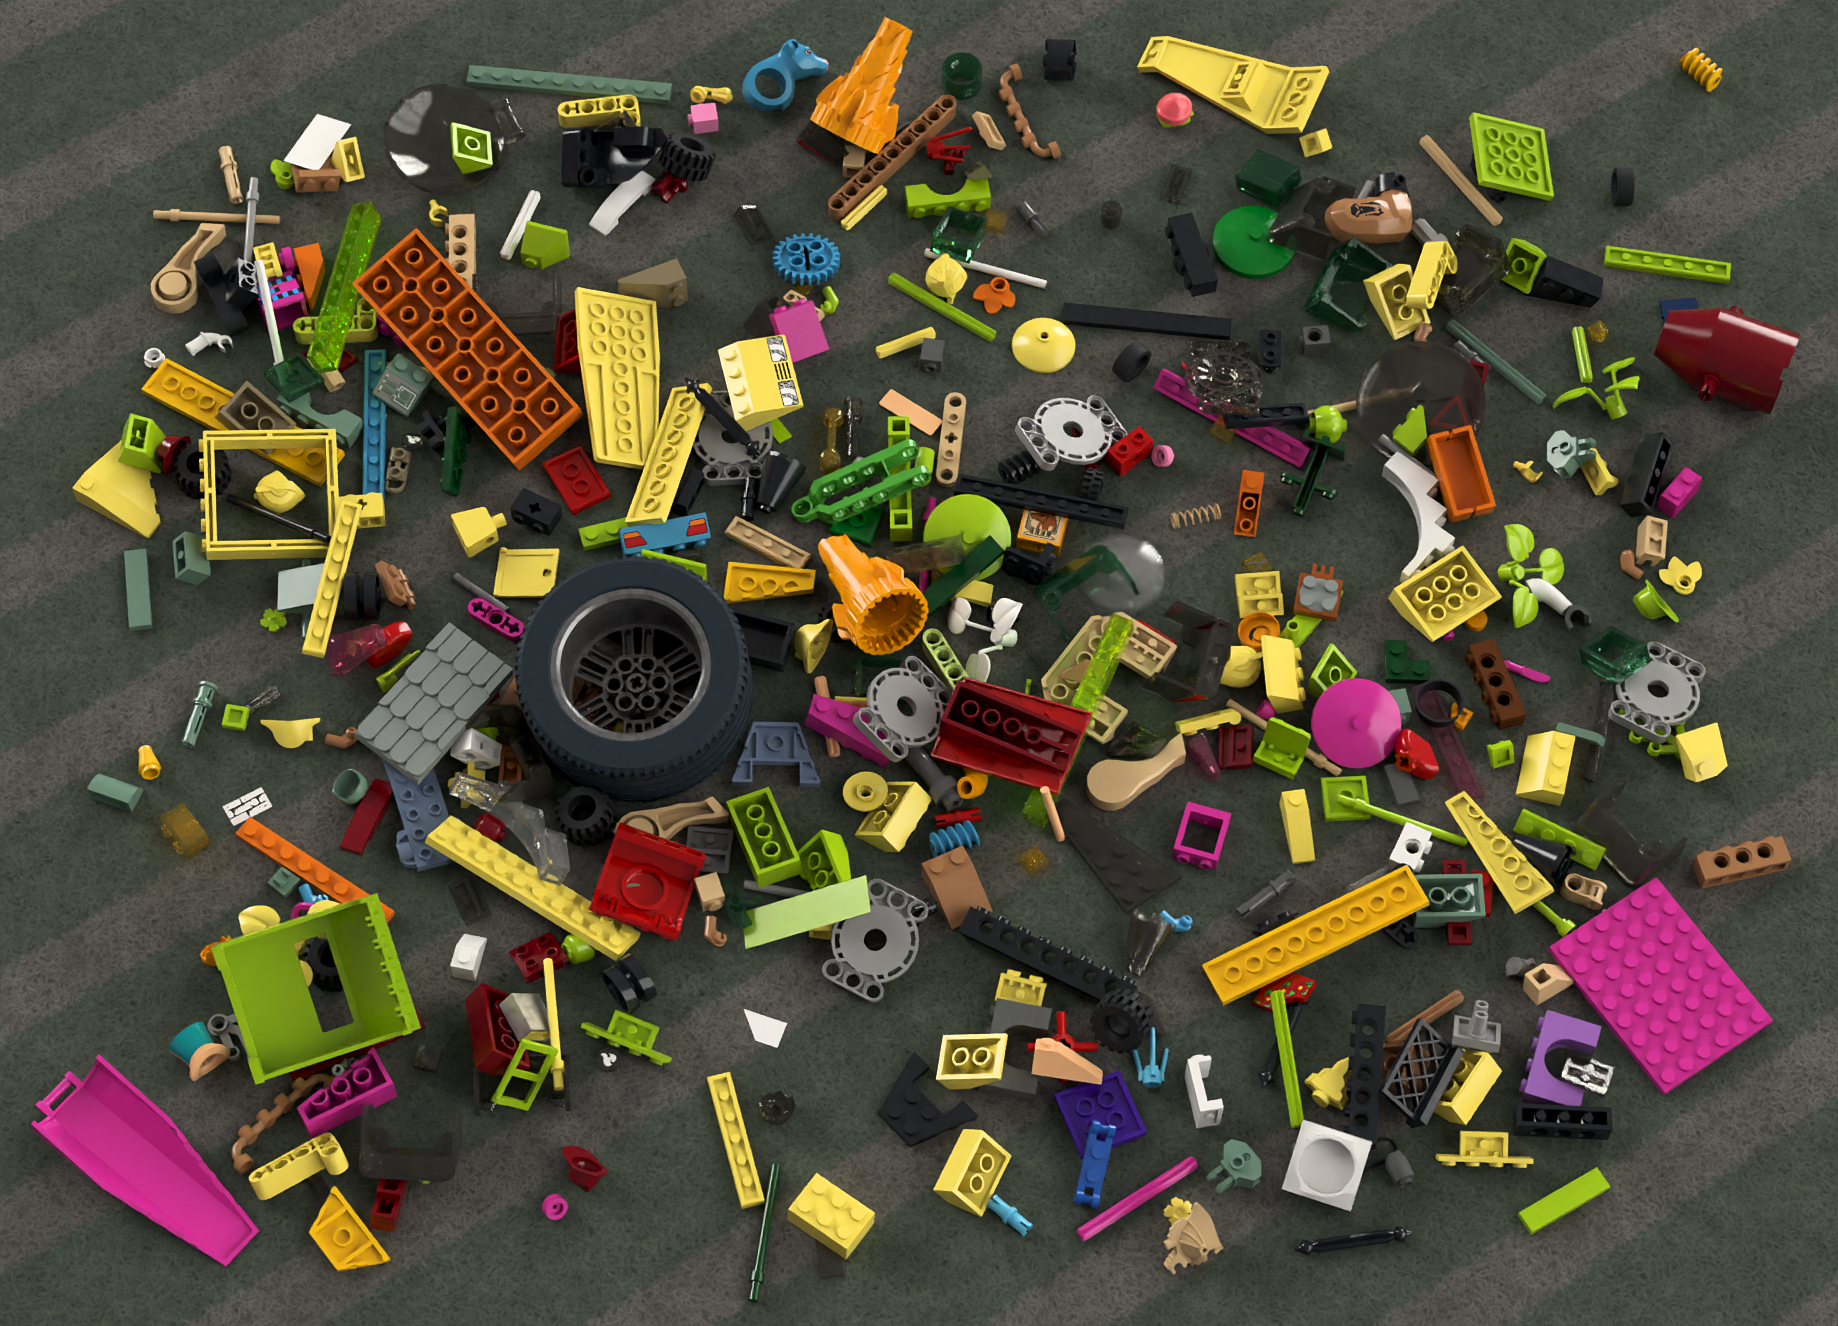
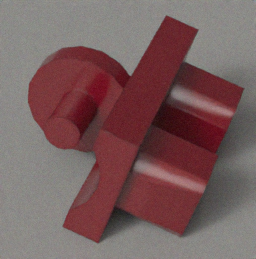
M666 169L663 170L664 179L662 181L655 180L651 185L654 193L660 195L662 201L667 204L678 191L685 193L688 190L686 179L675 176Z

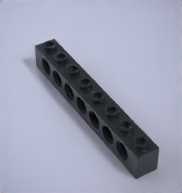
M978 906L977 909L970 907L959 929L961 935L1098 1001H1101L1108 994L1105 989L1112 982L1118 985V989L1122 988L1123 992L1126 989L1131 990L1133 994L1138 991V987L1134 985L1136 981L1124 975L1121 979L1113 975L1115 971L1103 965L1100 969L1093 965V960L1081 955L1079 959L1072 955V950L1064 946H1060L1058 949L1051 945V940L1043 936H1039V939L1030 935V930L1019 926L1017 929L1010 925L1011 921L1001 916H998L996 919L990 916V911ZM986 923L993 924V930L989 934L982 933V926ZM1006 933L1014 934V940L1009 944L1002 942V937ZM1026 943H1033L1035 945L1034 951L1030 954L1023 952V946ZM1054 953L1056 956L1054 962L1050 964L1043 961L1045 954ZM1067 963H1075V972L1071 974L1065 973V965ZM1088 973L1097 974V980L1094 983L1088 984L1085 982V976Z

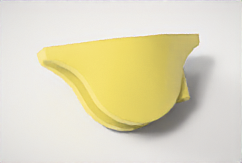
M826 619L816 625H804L795 634V657L803 661L805 672L812 673L824 655L831 638L834 620Z
M320 718L295 721H260L262 725H265L272 731L279 745L285 748H296L305 741H313V726L320 722Z

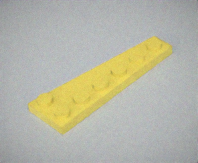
M1465 791L1445 802L1448 810L1514 914L1554 892L1549 882L1527 861L1526 857L1515 848L1512 842L1504 836Z

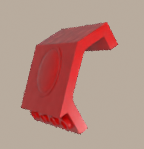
M620 822L589 910L598 915L616 919L620 923L630 924L638 927L640 930L652 932L665 939L676 941L680 934L682 921L695 885L694 878L698 877L705 861L706 853ZM631 883H637V884L641 885V886L626 887L628 884H631Z

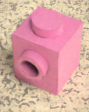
M715 103L691 106V114H687L689 127L693 126L694 134L719 131Z

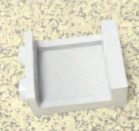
M1195 1055L1187 1060L1184 1079L1196 1128L1220 1125L1224 1108L1222 1099L1207 1101L1202 1078L1208 1077L1212 1061L1211 1056Z

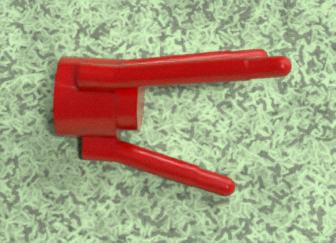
M967 127L941 136L931 137V140L927 141L928 157H932L933 160L940 159L963 163V159L941 154H945V151H950L957 147H961L964 150L971 149L970 145L945 146L944 142L940 141L971 131L972 128Z

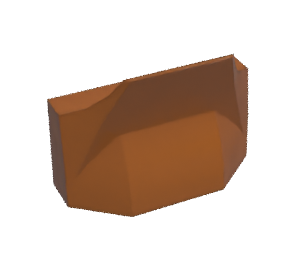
M502 746L498 788L515 789L534 785V763L526 756L524 746Z

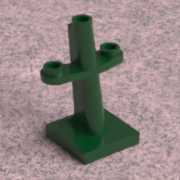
M1307 429L1303 435V443L1311 447V450H1314V454L1304 480L1286 472H1281L1280 482L1292 486L1293 483L1301 486L1292 509L1293 514L1304 517L1314 491L1322 493L1321 496L1329 500L1337 497L1338 492L1336 490L1318 485L1317 482L1328 456L1344 461L1347 454V443L1342 442L1341 448L1330 444V437L1322 435L1320 441L1310 437V430Z

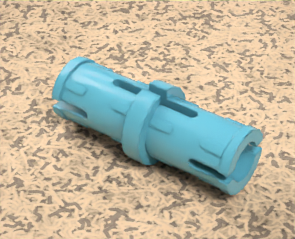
M995 1194L992 1197L993 1201L990 1199L987 1203V1207L1002 1218V1222L1005 1224L1009 1223L1022 1236H1025L1027 1234L1026 1231H1029L1033 1224L1017 1212L1018 1209L1014 1206L1010 1207Z

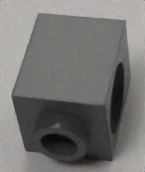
M1328 325L1303 327L1301 335L1298 336V347L1302 348L1303 356L1329 354L1331 341Z
M923 339L920 370L928 373H941L945 340Z

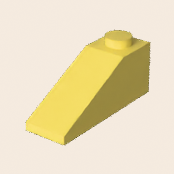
M1305 790L1282 792L1279 804L1292 864L1314 862L1315 854Z

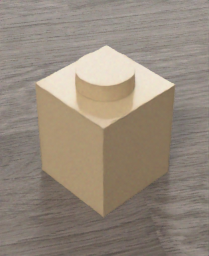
M845 145L843 177L852 178L865 166L866 149L858 145Z
M717 872L694 878L695 889L703 911H716L725 905V895Z

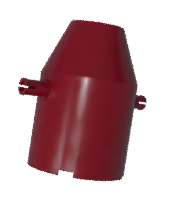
M1732 306L1730 310L1724 308L1670 310L1654 356L1689 387L1700 391L1698 396L1701 400H1703L1706 394L1705 401H1710L1715 396L1770 415L1783 384V381L1779 380L1783 368L1788 369L1800 334L1745 316L1741 307L1735 312L1737 306Z

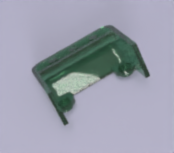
M1104 545L1094 546L1037 584L1034 589L1036 600L1066 642L1070 639L1053 612L1062 606L1063 595L1099 571L1104 574H1110L1118 570L1135 595L1139 594L1133 578L1118 557Z

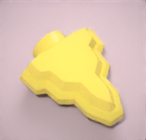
M1349 1057L1338 1061L1332 1068H1324L1318 1074L1312 1073L1304 1081L1313 1092L1311 1095L1312 1099L1321 1107L1326 1108L1330 1104L1337 1109L1343 1110L1345 1102H1348V1093H1346L1347 1079L1352 1077V1071L1348 1070Z

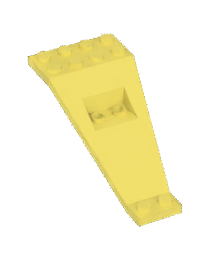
M1169 36L1151 37L1137 66L1140 73L1158 72L1266 134L1302 133L1330 72L1327 66L1287 67Z

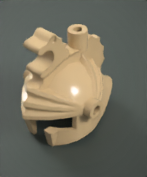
M1195 1202L1193 1204L1192 1211L1187 1218L1181 1217L1169 1228V1234L1167 1235L1169 1239L1163 1241L1167 1250L1173 1247L1174 1249L1171 1251V1254H1168L1164 1266L1172 1274H1175V1264L1180 1263L1184 1268H1186L1187 1263L1190 1266L1200 1265L1202 1262H1207V1254L1210 1250L1213 1249V1252L1217 1254L1223 1248L1210 1215L1199 1203Z

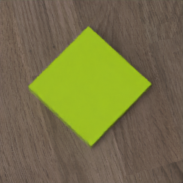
M1366 776L1321 778L1325 821L1366 820L1371 818V814L1365 812L1358 813L1352 811L1353 808L1336 803L1338 794L1355 800L1356 798L1365 800V803L1369 804Z

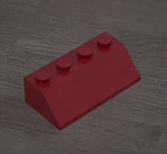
M481 983L465 999L475 1068L493 1076L503 1075L520 1043L499 1006L509 994ZM525 1049L516 1069L523 1071L530 1068L527 1049Z

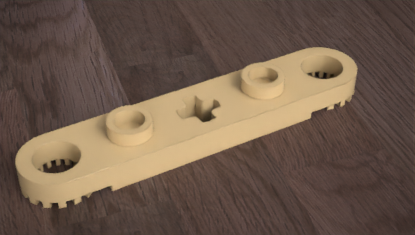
M957 392L950 393L945 398L937 461L936 481L939 485L946 488L954 486L957 481L966 410V399ZM956 399L961 402V405L953 407L950 405V402ZM950 436L954 437L953 443H949L947 440ZM948 472L953 477L950 480H944L941 478V475Z

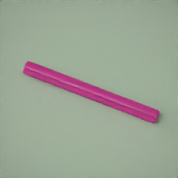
M1192 1156L1188 1157L1084 1224L1077 1230L1079 1237L1086 1241L1197 1169L1198 1164Z

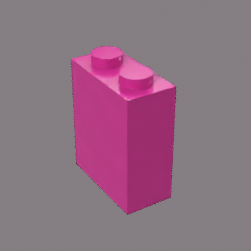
M805 298L794 301V306L786 308V305L773 309L774 313L769 314L775 335L786 336L792 363L829 350L813 301H806Z

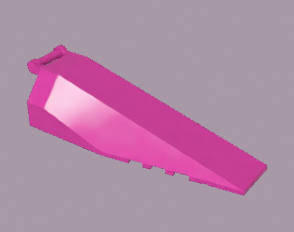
M100 1055L96 1057L93 1068L83 1082L68 1071L58 1086L43 1101L39 1100L36 1103L35 1107L47 1118L39 1123L34 1120L31 1123V1130L100 1188L226 1267L259 1230L243 1209L234 1201L231 1194L219 1182L216 1175L204 1163L200 1155L188 1143V1140L170 1117ZM71 1085L76 1088L54 1111L49 1108Z

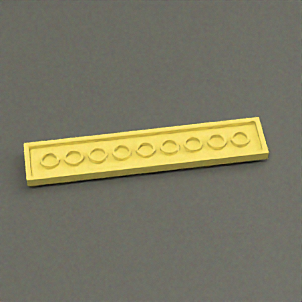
M453 816L448 817L426 838L425 843L615 961L640 937L641 932L632 926L590 911L591 901L506 850L498 843L482 836L480 832Z

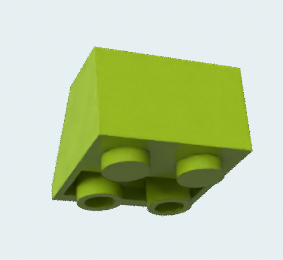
M130 413L123 429L118 462L160 474L163 462L159 459L156 449L166 436L152 419Z

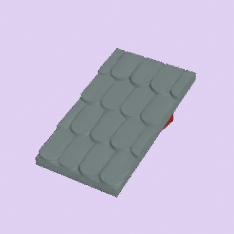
M449 622L426 646V650L406 670L405 675L378 702V706L358 726V729L355 731V738L419 785L480 712L500 697L499 690L513 675V668L491 652H488L487 649Z

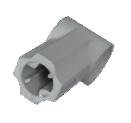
M1420 218L1411 226L1410 232L1422 245V250L1426 242H1448V239L1441 233L1437 234L1425 219Z

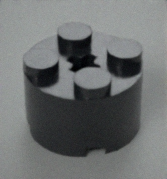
M1046 39L1045 51H1047V54L1043 55V67L1047 68L1044 71V79L1074 80L1076 71V41L1070 39Z

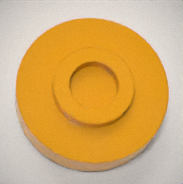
M1256 612L1246 616L1238 627V636L1242 646L1253 648L1256 652H1262L1261 636L1268 635L1280 638L1281 631L1277 619L1265 612ZM1254 628H1256V630L1253 633V638L1251 641L1249 638V634Z

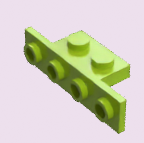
M615 1010L608 1030L589 1022L582 1023L581 1028L587 1030V1035L594 1038H599L600 1036L607 1038V1043L616 1047L626 1046L629 1048L628 1052L637 1056L647 1055L650 1057L649 1061L655 1064L662 1065L663 1063H670L672 1060L671 1057L651 1049L660 1027L623 1011Z

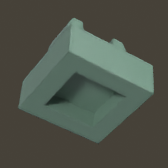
M283 866L267 882L271 889L285 899L301 883L298 877Z

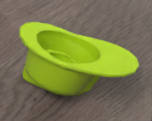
M1645 580L1647 586L1633 598V602L1639 612L1649 619L1668 615L1673 621L1679 622L1676 614L1657 594L1652 584Z

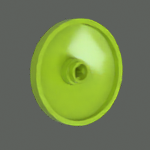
M962 494L943 501L932 511L925 524L923 542L929 561L937 571L944 575L989 535L1005 551L1006 547L1011 546V531L1005 515L997 505L978 495ZM1004 554L974 580L979 581L995 573L1002 566Z

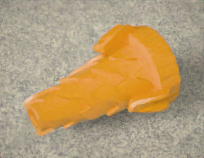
M885 17L875 38L868 44L862 56L858 55L850 73L846 72L845 76L840 75L818 95L816 99L817 106L810 120L868 151L879 154L884 144L892 141L895 137L899 105L895 103L889 104L896 90L894 85L901 73L902 62L907 54L905 49L913 31Z
M846 534L839 537L823 538L818 544L819 554L827 567L828 576L838 590L843 604H833L831 607L839 636L843 640H851L863 652L879 656L894 653V651L900 650L905 645L911 643L923 629L924 623L927 621L929 608L927 607V600L910 579L904 578L903 568L879 557L869 559L864 552L861 553Z

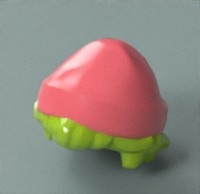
M1181 93L1167 94L1156 105L1157 118L1163 127L1184 126L1190 122V117L1194 115L1190 99Z

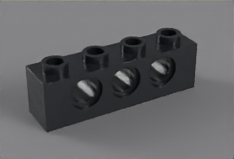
M1517 1103L1513 1111L1514 1136L1608 1140L1613 1130L1612 1108Z

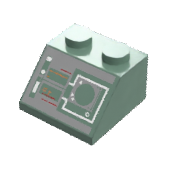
M398 353L386 367L371 395L408 418L431 389L434 376Z

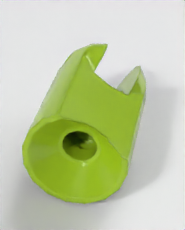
M919 447L915 467L926 465L932 478L935 452L931 448ZM930 478V480H929L927 483H925V484L922 485V486L928 485V484L930 483V481H931V478Z

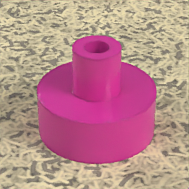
M558 1194L548 1196L542 1204L543 1213L551 1220L562 1218L568 1209L567 1202Z

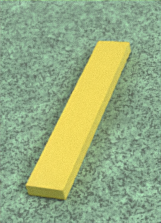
M726 1072L707 1077L741 1208L745 1209L764 1204L763 1192L731 1074Z

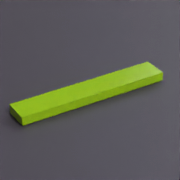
M1606 246L1605 267L1729 284L1731 263Z

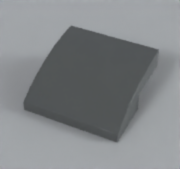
M688 826L686 846L706 853L700 872L729 874L734 830Z

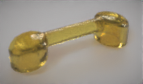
M834 406L826 408L822 415L823 423L828 426L826 450L822 451L819 456V470L824 475L840 469L841 459L839 453L835 451L836 428L843 424L844 413L840 408Z

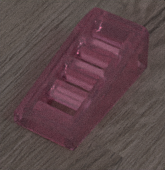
M1201 733L1189 741L1187 752L1213 783H1217L1219 781L1220 769L1204 734Z

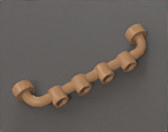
M1017 63L1009 66V71L1004 73L1000 79L1001 90L998 93L1001 101H1007L1009 104L1006 106L1009 117L1015 116L1017 120L1014 121L1017 133L1023 132L1024 137H1021L1024 148H1031L1032 152L1039 157L1051 156L1052 159L1061 157L1056 141L1047 144V149H1041L1038 146L1036 137L1030 130L1028 121L1014 97L1012 88L1008 85V81L1011 78L1014 82L1022 79L1021 70Z
M318 1073L309 1077L306 1081L303 1078L296 1079L292 1084L294 1091L288 1097L281 1093L275 1098L274 1104L276 1107L269 1112L267 1109H263L257 1114L256 1120L258 1123L252 1128L249 1125H244L238 1131L240 1139L236 1141L231 1151L232 1158L235 1161L233 1168L239 1174L247 1173L252 1168L254 1160L246 1153L241 1155L242 1149L247 1144L254 1143L264 1129L272 1127L282 1113L289 1112L298 1099L306 1097L314 1085L324 1083L323 1089H325L336 1076Z

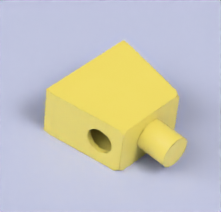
M485 507L451 515L452 525L468 558L498 542L497 529L507 525L502 513L490 517Z

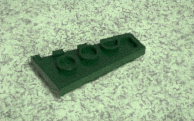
M448 407V413L445 417L446 435L443 439L445 449L444 456L442 457L443 473L440 479L441 490L448 495L459 496L464 473L461 465L467 459L468 454L465 452V446L470 444L471 435L468 432L469 427H474V421L457 407Z

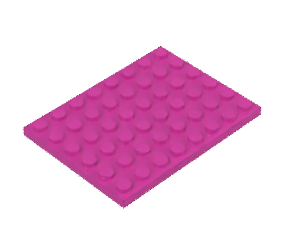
M1657 877L1548 948L1549 953L1573 979L1576 987L1663 1095L1691 1078L1773 1021Z

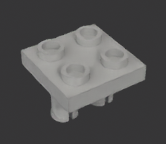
M1480 1000L1475 1002L1472 1018L1455 1015L1452 1044L1464 1049L1470 1047L1480 1049L1482 1052L1499 1053L1501 1024L1487 1021L1489 1007L1487 1002Z

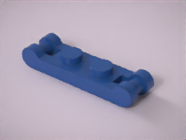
M1092 1120L1073 1203L1079 1205L1085 1203L1091 1208H1098L1116 1125L1108 1124L1106 1126L1100 1124V1121ZM1098 1133L1105 1135L1104 1142L1096 1140ZM1085 1187L1093 1189L1092 1195L1084 1194Z

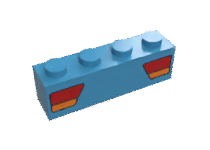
M706 512L666 520V523L644 524L619 530L623 555L628 558H632V556L641 557L642 549L664 554L665 550L672 549L673 552L685 550V546L694 545V548L703 547L711 539Z

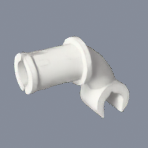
M200 332V336L185 346L190 354L194 356L206 346L210 347L212 344H217L220 351L226 353L223 344H230L233 348V343L227 335L221 336L216 333Z

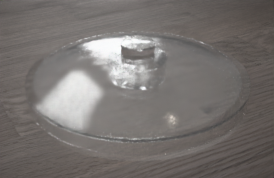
M1111 535L1095 541L1084 551L1078 564L1077 579L1082 594L1092 605L1111 614L1123 612L1128 615L1148 608L1157 600L1164 586L1165 568L1158 552L1147 542L1129 535Z

